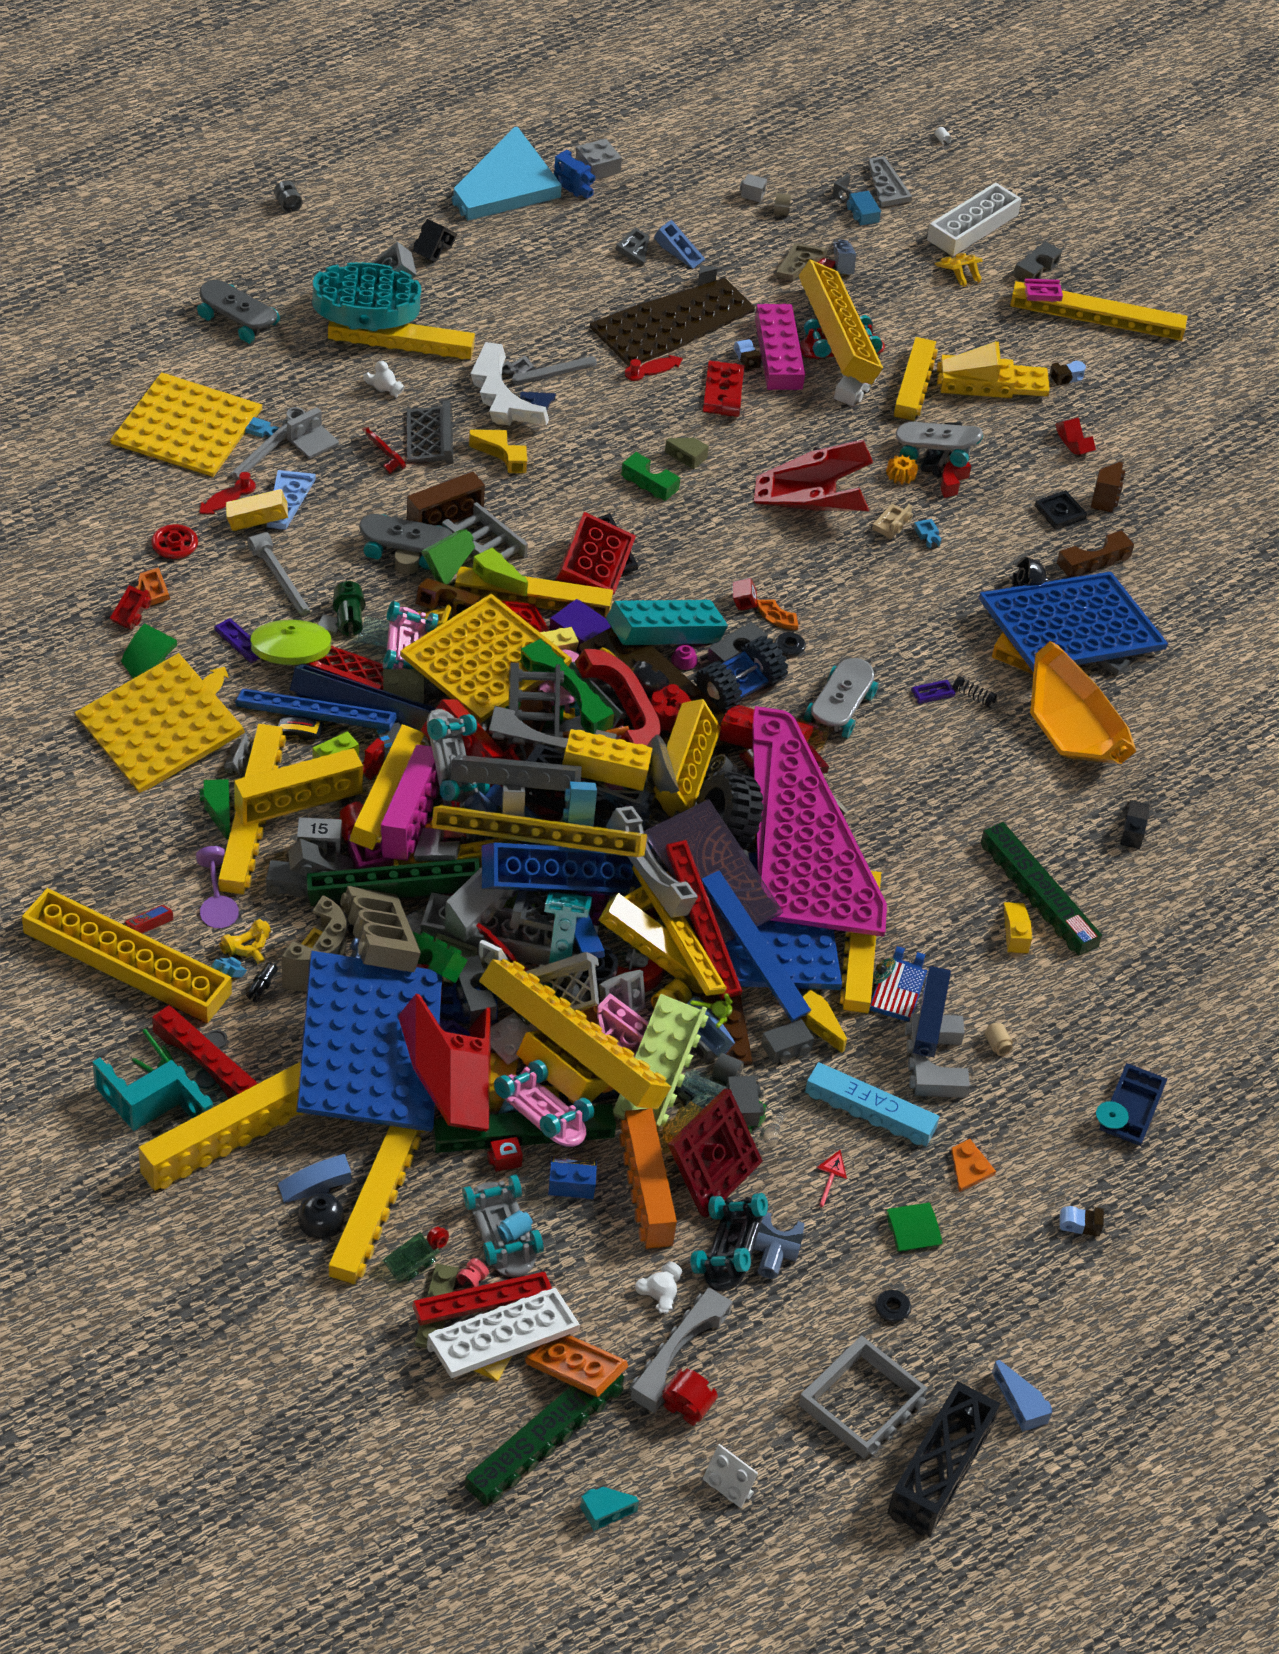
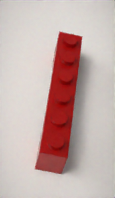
M170 1005L152 1017L153 1032L167 1045L171 1044L181 1049L198 1062L217 1082L228 1099L258 1084Z

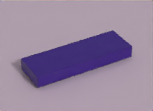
M231 618L214 626V630L250 663L260 659L251 649V636Z

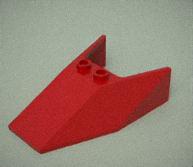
M864 440L810 451L756 476L754 502L763 505L815 511L869 512L868 505L859 487L836 492V482L838 479L873 464Z
M415 994L398 1015L413 1069L448 1126L487 1132L489 1129L491 1086L490 1008L486 1007L469 1028L471 1036L449 1033L441 1029L421 995Z

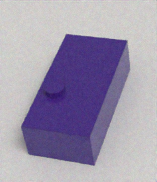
M576 599L550 618L549 630L553 631L559 628L572 627L579 641V647L583 642L611 626L606 618Z

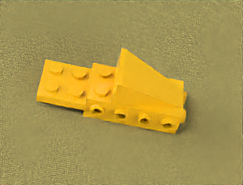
M996 341L959 355L942 354L941 362H937V372H939L937 383L940 384L941 393L1012 398L1013 394L1049 397L1050 389L1047 368L1017 366L1013 364L1011 359H1000L999 342Z

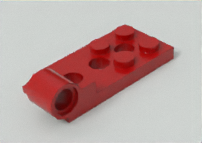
M719 361L708 362L703 412L739 417L744 365ZM721 375H727L729 377L723 378L721 377ZM720 387H727L728 389L722 390Z

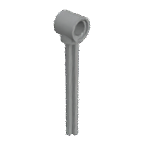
M299 407L288 409L287 418L283 420V425L231 472V476L239 480L241 472H249L287 437V421L304 414L305 411Z
M264 532L248 537L247 543L250 551H253L252 554L254 556L257 555L259 558H263L298 614L305 616L307 613H310L309 607L273 554V543L269 533Z

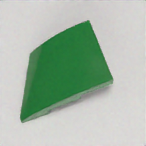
M144 623L131 639L123 654L121 663L134 679L165 661V657L177 646V640Z

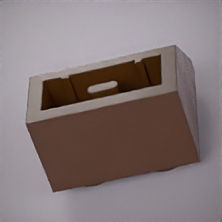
M1118 462L1099 470L1090 508L1113 512V508L1118 506L1120 496L1117 495L1121 494L1123 482L1120 481L1124 480L1126 471L1122 470L1124 462Z

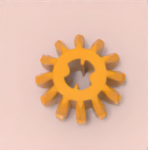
M895 455L888 462L886 475H888L889 480L894 479V484L900 481L901 485H903L904 481L910 484L916 478L918 465L915 463V460H910V456L904 457L901 455V457Z

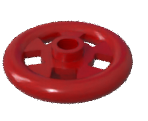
M170 524L159 528L153 534L151 544L154 551L160 556L169 559H180L189 556L196 550L198 537L187 526ZM185 541L190 542L189 546L184 545ZM165 543L166 547L162 548L160 544Z

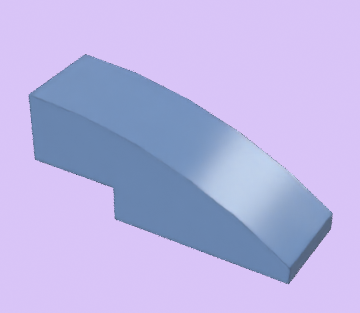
M692 997L690 1000L703 1002L700 997ZM691 1005V1006H693V1007H696V1008L702 1010V1007H700V1006ZM707 1008L705 1015L709 1016L704 1028H699L697 1034L701 1036L700 1039L711 1051L719 1057L721 1053L726 1054L735 1042L723 1024L720 1028H716L719 1019L710 1008Z
M345 1154L310 1165L278 1183L283 1202L306 1198L314 1193L329 1192L331 1187L351 1183V1170Z

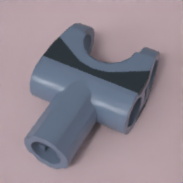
M767 1212L763 1217L753 1249L763 1252L758 1267V1274L766 1278L776 1279L783 1258L796 1262L803 1238L804 1223L798 1221L797 1225L790 1231H779L771 1223L772 1213Z

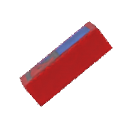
M162 904L124 922L127 927L143 934L172 921L173 911Z

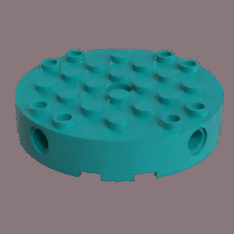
M365 262L347 263V266L339 267L337 264L327 267L325 272L319 271L313 279L312 305L318 314L332 322L349 326L353 330L362 328L369 331H377L378 329L398 327L413 321L420 312L422 290L418 280H412V275L402 270L399 272L393 271L391 266Z

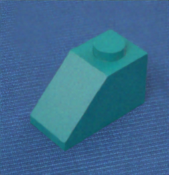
M601 1487L585 1492L581 1496L580 1508L593 1531L637 1512L639 1500L636 1496Z

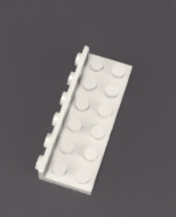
M553 1288L541 1291L528 1298H522L512 1304L500 1306L493 1311L478 1314L471 1319L457 1322L452 1326L435 1330L428 1334L427 1349L429 1352L434 1351L452 1379L579 1331L580 1324L557 1289Z

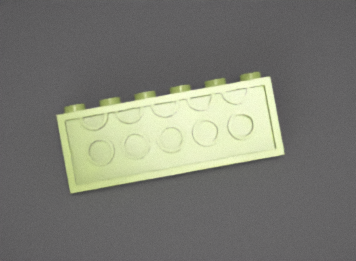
M663 994L659 996L635 1055L638 1061L643 1060L651 1066L650 1070L652 1072L663 1075L667 1079L666 1083L672 1087L660 1107L653 1109L657 1132L660 1126L665 1128L669 1118L666 1111L668 1106L673 1108L677 1095L673 1093L676 1086L681 1088L685 1075L681 1073L684 1066L689 1067L693 1057L689 1053L692 1047H697L701 1037L697 1033L700 1027H705L709 1017L705 1015L706 1007H702L701 1010ZM620 1094L613 1112L614 1116L624 1119L625 1111L648 1108L636 1107Z

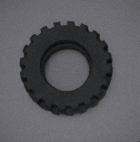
M725 770L716 772L701 787L694 811L707 806L737 851L744 850L750 846L749 843L754 841L755 834L760 829L759 824L762 822L763 816L761 815L762 811H764L762 800L764 799L763 794L760 792L761 788L756 780L750 776Z

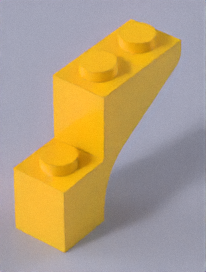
M469 430V446L471 448L500 458L506 464L508 473L527 472V448L523 445H508L507 430Z

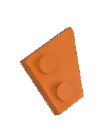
M971 1139L952 1147L951 1154L960 1192L996 1174V1170Z

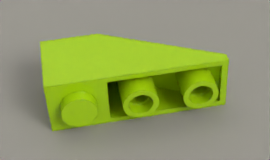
M492 547L474 556L473 571L484 582L522 596H527L528 581L526 577L522 576L512 564H509L501 553H498Z

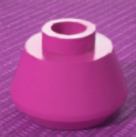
M682 645L672 654L671 662L678 669L690 670L697 665L698 657L691 646Z

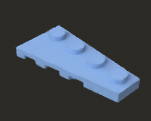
M278 470L274 490L282 489L288 503V518L267 523V528L287 529L315 482L316 474Z

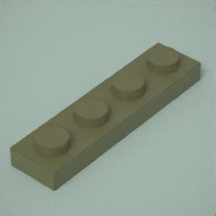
M436 1263L427 1298L454 1292L459 1268ZM446 1320L419 1326L415 1346L427 1348L428 1334L435 1330L443 1329Z

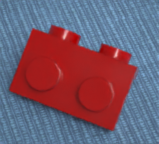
M129 585L112 613L110 620L130 630L134 626H138L142 619V612L144 609L147 610L151 604L150 592L146 589L143 592Z

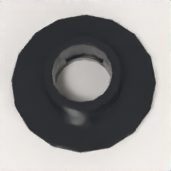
M792 632L782 633L775 640L778 644V649H782L785 655H798L806 647L805 640L800 635ZM785 643H793L794 646H788Z
M898 1290L883 1291L875 1300L876 1312L887 1321H903L911 1313L912 1305L909 1298ZM887 1303H896L900 1308L898 1310H891L887 1307Z

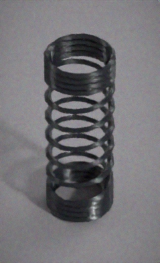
M958 676L953 683V690L961 693L960 687H963L965 678ZM968 680L967 683L965 684V687H964V690H963V694H964V695H966V694H965V689L967 688V686H968V684H969V682H970L969 680ZM972 683L971 686H970V688H969V691H968V697H969V698H971V696H969V694H970V691L972 690V688H973V686H974V683ZM977 685L974 690L973 700H975L974 695L977 692L979 685ZM981 688V690H980V692H979V694H978V698H977L978 703L980 702V701H979V696H980L981 693L983 692V689H984V688ZM986 690L982 704L991 708V702L995 703L997 694L991 692L984 704V698L988 693V690Z

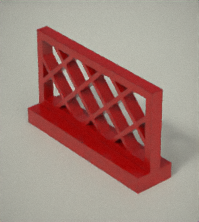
M331 646L330 652L336 653V655H326L317 661L306 663L307 666L383 690V676L380 674V672H383V664L343 649ZM350 658L354 662L345 663L344 659ZM339 661L340 664L332 665L331 662ZM369 665L372 666V668L363 669L362 666ZM349 668H358L356 671L349 670ZM376 674L377 677L368 678L367 675Z

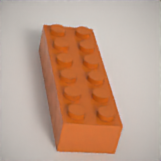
M653 1109L625 1111L624 1120H621L622 1133L619 1134L620 1146L625 1147L626 1151L623 1152L624 1165L629 1166L627 1171L628 1184L633 1185L631 1201L637 1205L635 1220L641 1224L639 1239L640 1242L644 1241L646 1249L670 1247L674 1243L677 1220Z

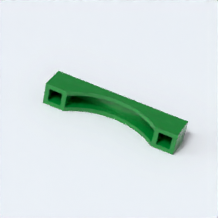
M540 638L521 648L520 663L529 672L554 673L556 664L560 665V671H564V682L560 683V685L576 700L581 714V726L588 733L595 734L596 730L607 731L613 727V710L607 707L601 701L599 695L594 694L587 683L582 681L576 672L570 669L564 660L553 652L550 645Z

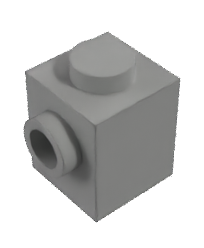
M748 174L745 180L742 179L740 183L741 197L761 202L766 192L767 179Z

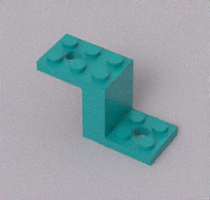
M100 1057L92 1061L95 1088L133 1131L177 1105H180L191 1118L213 1107L210 1097L204 1096L194 1080L191 1081L187 1077L185 1070L181 1066H177L173 1060H170L128 1086L123 1078L116 1076L113 1067L109 1063L106 1064Z

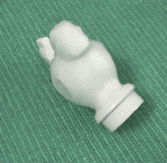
M378 361L375 365L376 374L373 375L367 372L363 375L364 381L374 386L380 392L389 391L391 396L393 395L397 398L405 386L401 384V381H396L394 373L388 368L386 362Z
M669 1261L661 1267V1272L654 1273L647 1279H639L635 1284L636 1292L640 1295H649L657 1300L656 1309L659 1313L667 1314L673 1309V1300L677 1294L676 1282L680 1279L682 1269L676 1263Z

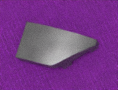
M523 356L512 364L509 360L506 361L502 367V374L513 376L514 374L535 370V367L526 356Z

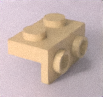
M891 504L873 523L872 530L892 539L896 533L899 534L906 523L911 521L913 505L908 504L905 509Z

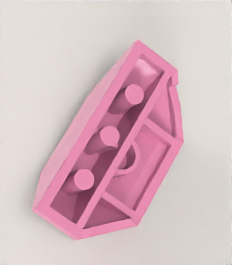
M609 993L597 1007L598 1025L602 1027L601 1032L618 1040L617 1044L622 1048L626 1047L634 1053L633 1057H635L649 1022Z

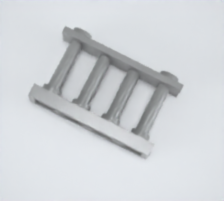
M477 502L474 503L473 516L457 525L449 519L442 522V527L449 529L452 533L466 529L478 521L484 525L483 528L472 533L475 548L468 556L472 560L475 555L492 547L494 548L503 542L510 546V548L501 552L504 559L517 552L524 558L527 556L528 543ZM491 531L498 536L484 545H479L476 542L477 539Z

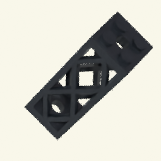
M538 743L526 761L562 764L565 752ZM581 777V779H585L581 780V782L596 784L595 809L615 811L616 808L627 807L626 805L633 806L643 820L642 829H644L645 823L649 821L652 810H649V807L653 805L656 793H653L655 784L645 781L643 791L625 787L627 790H610L603 784L606 782ZM524 787L526 801L563 814L565 799L552 801L543 791L562 792L564 795L565 791ZM595 811L594 825L608 829L606 826L610 818L603 819Z
M957 1381L893 1490L887 1511L892 1520L911 1526L919 1535L926 1534L929 1537L932 1536L991 1432L1001 1403ZM952 1415L963 1420L948 1427V1420ZM971 1425L974 1426V1429H975L974 1432H972V1427H971ZM966 1426L967 1435L950 1442L949 1434ZM943 1437L944 1446L941 1447V1438ZM968 1443L966 1453L952 1460L951 1450ZM935 1444L936 1450L931 1451L933 1445ZM944 1453H945V1461H946L945 1464H943V1456H942V1454H944ZM937 1457L938 1467L920 1475L922 1464ZM959 1464L953 1474V1466ZM945 1470L947 1471V1479H946V1480H945V1475H944V1471H945ZM939 1473V1483L922 1491L921 1481ZM938 1491L941 1492V1497L936 1503L926 1498Z

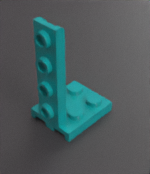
M549 891L544 912L555 914L549 964L572 957L577 917L588 918L592 897ZM547 983L546 986L552 988L553 984Z

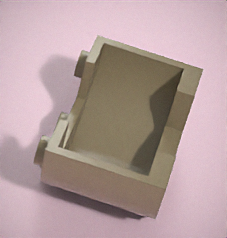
M322 896L313 909L314 914L321 916L319 930L323 932L313 948L292 941L282 955V988L293 991H307L311 951L346 956V918L341 908L331 899Z

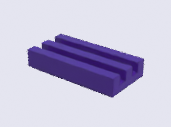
M948 679L911 688L918 704L955 696V691ZM943 686H946V687H947V688H943V689H938V690H937V688H939V687H943ZM929 689H930L929 692L919 693L920 691H925V690H929Z

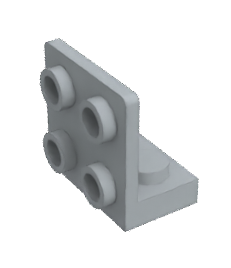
M317 407L287 421V439L308 459L339 445V441L322 426V411Z

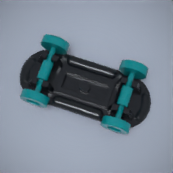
M756 1193L752 1198L746 1197L737 1202L732 1201L730 1198H726L724 1201L721 1196L710 1198L708 1205L709 1214L712 1219H721L720 1224L718 1225L710 1252L706 1255L703 1250L693 1251L690 1264L695 1274H704L707 1284L712 1289L721 1292L733 1289L742 1281L746 1271L749 1270L751 1255L763 1217L768 1211V1201L763 1193Z

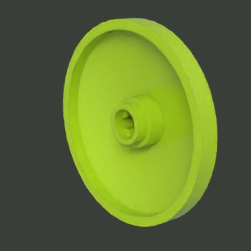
M278 620L266 623L252 633L251 649L256 656L268 662L283 665L306 664L317 661L329 653L331 649V635L325 628L312 622Z

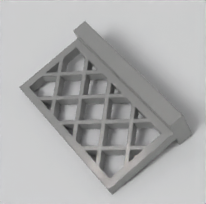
M588 952L526 971L528 974L531 973L540 979L539 983L543 986L547 983H552V989L555 993L558 988L564 993L561 998L567 999L568 996H571L574 999L570 1006L573 1010L581 1011L599 1005L595 967L599 966L598 958ZM588 970L589 977L583 983L579 978L584 971ZM564 978H572L566 989L560 986ZM578 982L582 985V988L577 996H574L570 992ZM588 989L591 991L592 1000L583 1002L581 999ZM520 1015V1019L526 1026L532 1024Z

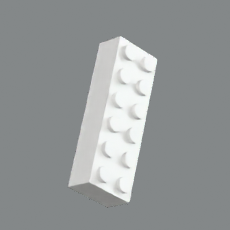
M994 183L930 223L927 240L949 255L955 256L1018 216L1021 198L1001 185Z

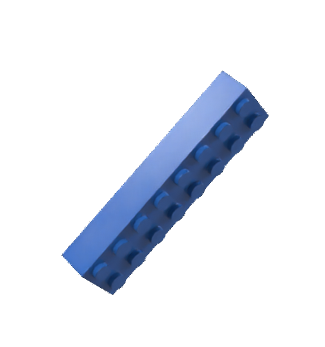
M511 843L482 845V889L553 891L617 895L619 893L622 896H626L642 886L632 870L633 863L628 856L561 846Z

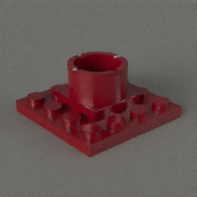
M724 1088L668 1143L694 1203L703 1217L710 1215L708 1205L711 1197L721 1196L725 1200L763 1162L731 1089Z

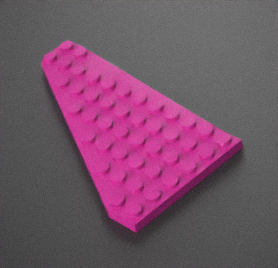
M755 706L752 725L754 779L760 786V792L763 794L764 799L762 800L764 811H762L761 815L763 818L759 824L760 829L756 833L758 884L777 911V913L765 920L884 937L886 932L887 903L795 718L784 710Z

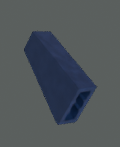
M933 966L929 967L914 1042V1054L935 1057L951 970Z

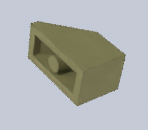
M668 438L666 440L665 453L692 469L698 467L708 457L709 446L696 438Z

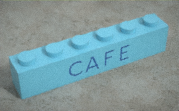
M820 1062L817 1063L807 1080L805 1093H808L811 1098L828 1102L833 1108L846 1110L853 1117L866 1119L873 1126L884 1127L893 1135L904 1136L916 1145L922 1144L927 1147L937 1128L939 1115Z

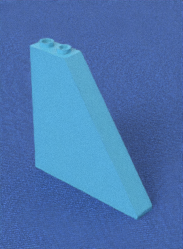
M514 127L454 187L452 203L459 208L460 215L465 216L467 221L561 198L562 185L520 129Z

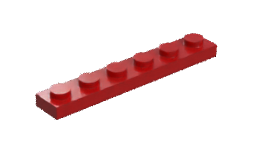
M544 1271L414 1300L412 1307L419 1326L496 1309L500 1306L517 1302L522 1298L531 1297L541 1291L550 1290L552 1287Z

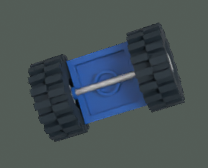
M759 636L745 644L741 648L742 653L722 664L721 662H713L697 671L694 676L696 678L694 683L725 714L729 709L740 705V701L744 697L762 687L764 689L770 688L787 677L788 671L786 669L788 664L785 663L786 657L782 655V649H778V644L776 642L773 643V639L767 638V636Z

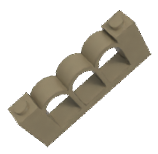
M347 886L346 893H343L341 896L340 904L343 906L345 914L348 915L349 923L354 926L353 935L359 940L358 954L361 956L363 964L415 973L420 950L397 894Z

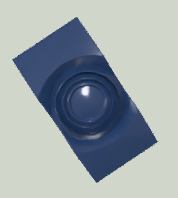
M1126 1063L1111 1101L1125 1107L1129 1116L1128 1122L1119 1129H1110L1101 1124L1099 1130L1141 1146L1168 1079Z

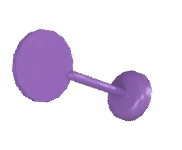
M218 846L204 847L196 853L197 863L202 867H210L214 896L208 898L202 904L200 917L207 926L225 928L235 923L238 918L239 909L234 900L227 896L219 895L215 867L223 863L225 850Z

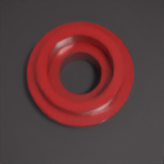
M434 1227L427 1235L428 1245L434 1250L444 1247L449 1239V1232L445 1228Z

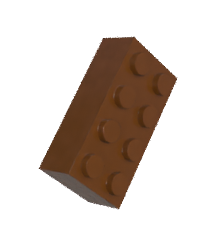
M472 471L408 495L406 520L442 526V522L446 519L455 523L473 516L474 503L477 502L484 507L485 484Z

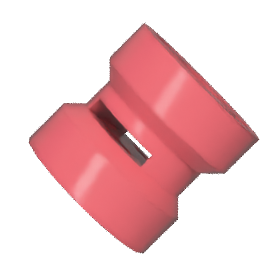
M472 1258L467 1263L466 1269H462L456 1278L462 1286L468 1281L472 1284L469 1288L479 1286V1281L484 1280L489 1275V1270L482 1261Z

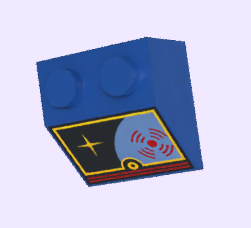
M551 1156L548 1195L594 1199L597 1160Z

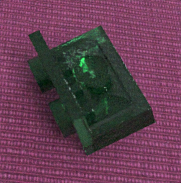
M419 1232L382 1259V1261L397 1281L400 1282L405 1278L407 1281H410L419 1274L417 1269L422 1265L427 1268L437 1261L434 1256L440 1253L438 1248L433 1250L421 1232Z

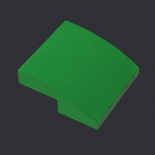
M930 1202L886 1209L890 1231H893L897 1252L943 1244L938 1222Z

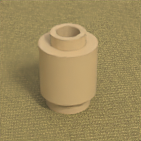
M1001 1023L990 1024L984 1033L990 1047L998 1056L1007 1055L1013 1049V1041L1005 1026Z

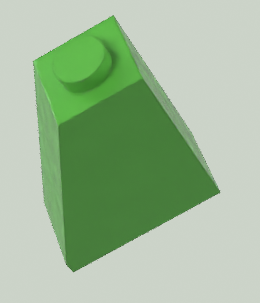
M467 529L458 530L421 551L436 581L449 584L475 548L474 538Z

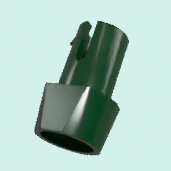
M353 581L339 583L334 589L332 604L333 610L337 613L338 623H335V626L342 634L349 636L348 623L352 622L353 635L355 636L363 629L362 611L365 609L366 603L362 588Z

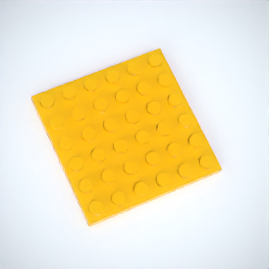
M161 372L110 439V442L113 445L214 477L245 434L247 425L262 410V404Z
M493 594L483 598L400 650V656L451 699H457L480 723L493 715L495 706L505 708L509 705L510 664L519 663V669L529 672L520 663L521 648L541 638L546 644L551 646L553 652L558 657H561L567 666L572 662L570 656ZM522 680V682H519L518 689H522V692H530L545 681Z
M180 653L74 712L78 720L139 793L154 787L245 733L244 727Z

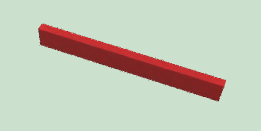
M687 840L667 844L665 849L677 881L688 882L698 896L689 914L700 944L727 988L725 993L729 997L741 995L743 991ZM719 994L721 1000L725 999L724 994Z

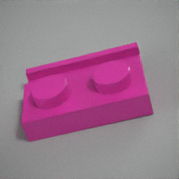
M1025 279L1024 286L1027 301H1062L1063 294L1061 285H1059L1060 281L1054 279Z

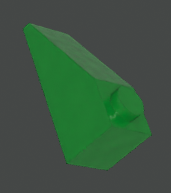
M229 779L204 780V788H199L200 801H204L205 810L225 839H229Z

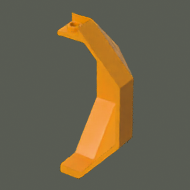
M1051 641L1048 642L1035 654L1030 714L1060 755L1070 759L1122 764L1136 752L1129 727L1101 689L1059 645Z

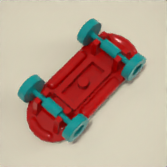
M867 315L860 316V320L876 354L882 353L885 349V344L876 334H873L871 318ZM808 320L804 324V331L807 337L800 342L801 355L812 359L835 357L825 334L822 335V327L818 320Z

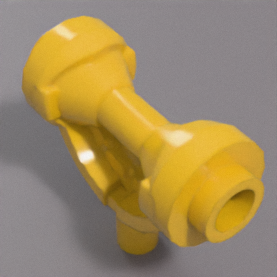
M258 919L252 923L251 928L246 933L239 936H231L230 934L222 936L221 942H219L220 949L224 954L228 953L229 956L235 954L247 958L252 956L256 963L260 964L265 961L260 952L266 943V939L269 938L271 928L266 921L263 922V920ZM251 939H255L254 943H252L251 945H242L243 943Z

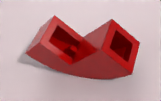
M1079 417L1055 424L1059 437L1073 454L1079 455L1096 450L1093 436L1084 438Z
M951 461L946 464L941 480V492L944 498L958 495L959 480L968 479L972 466L969 461L964 467H957Z

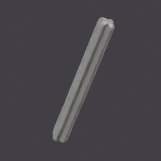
M594 356L514 374L512 382L515 385L594 367L597 364V360Z

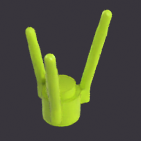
M725 993V1001L719 1000L714 1004L692 1000L690 1004L712 1009L713 1014L720 1018L716 1024V1028H720L723 1023L727 1022V1017L732 1013L731 1004L733 1001Z

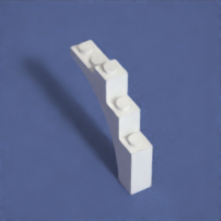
M485 342L472 369L471 377L473 384L482 388L480 395L483 404L491 406L489 412L492 422L498 425L510 426L512 420L547 425L549 417L546 407L534 405L520 399L503 383L502 367L506 358L503 345Z

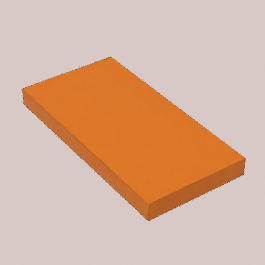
M566 1335L537 1346L525 1357L527 1365L596 1397H599L628 1368L627 1360L571 1335Z

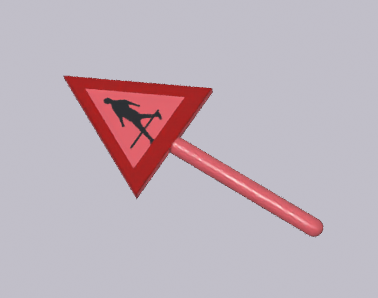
M841 1150L817 1167V1169L830 1173L819 1204L820 1207H823L834 1175L847 1179Z

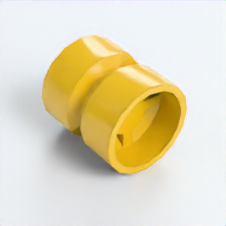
M674 979L664 989H661L651 997V1003L655 1009L660 994L687 1004L691 1000L692 994L685 983Z

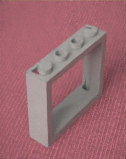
M861 1335L801 1393L798 1405L865 1459L869 1454L875 1455L882 1445L881 1442L885 1438L890 1440L897 1431L896 1427L900 1423L905 1425L912 1416L911 1412L915 1408L920 1410L927 1401L925 1396L928 1388ZM861 1357L912 1396L867 1442L816 1401Z

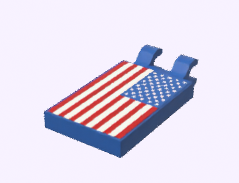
M897 946L893 956L896 966L885 981L877 984L869 1010L909 1022L911 1014L914 1013L927 974V970L922 969L926 954L917 952L914 963L902 960L905 948Z

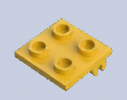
M959 253L954 258L945 257L940 262L935 263L937 267L952 269L958 283L963 287L967 286V281L964 277L962 265H968L972 277L977 283H980L982 280L977 263L983 262L982 258L975 257V255Z

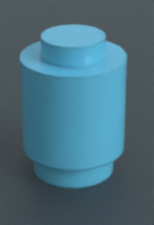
M519 1210L501 1221L497 1227V1232L505 1243L513 1242L532 1230L531 1225L533 1221L527 1212L523 1213Z

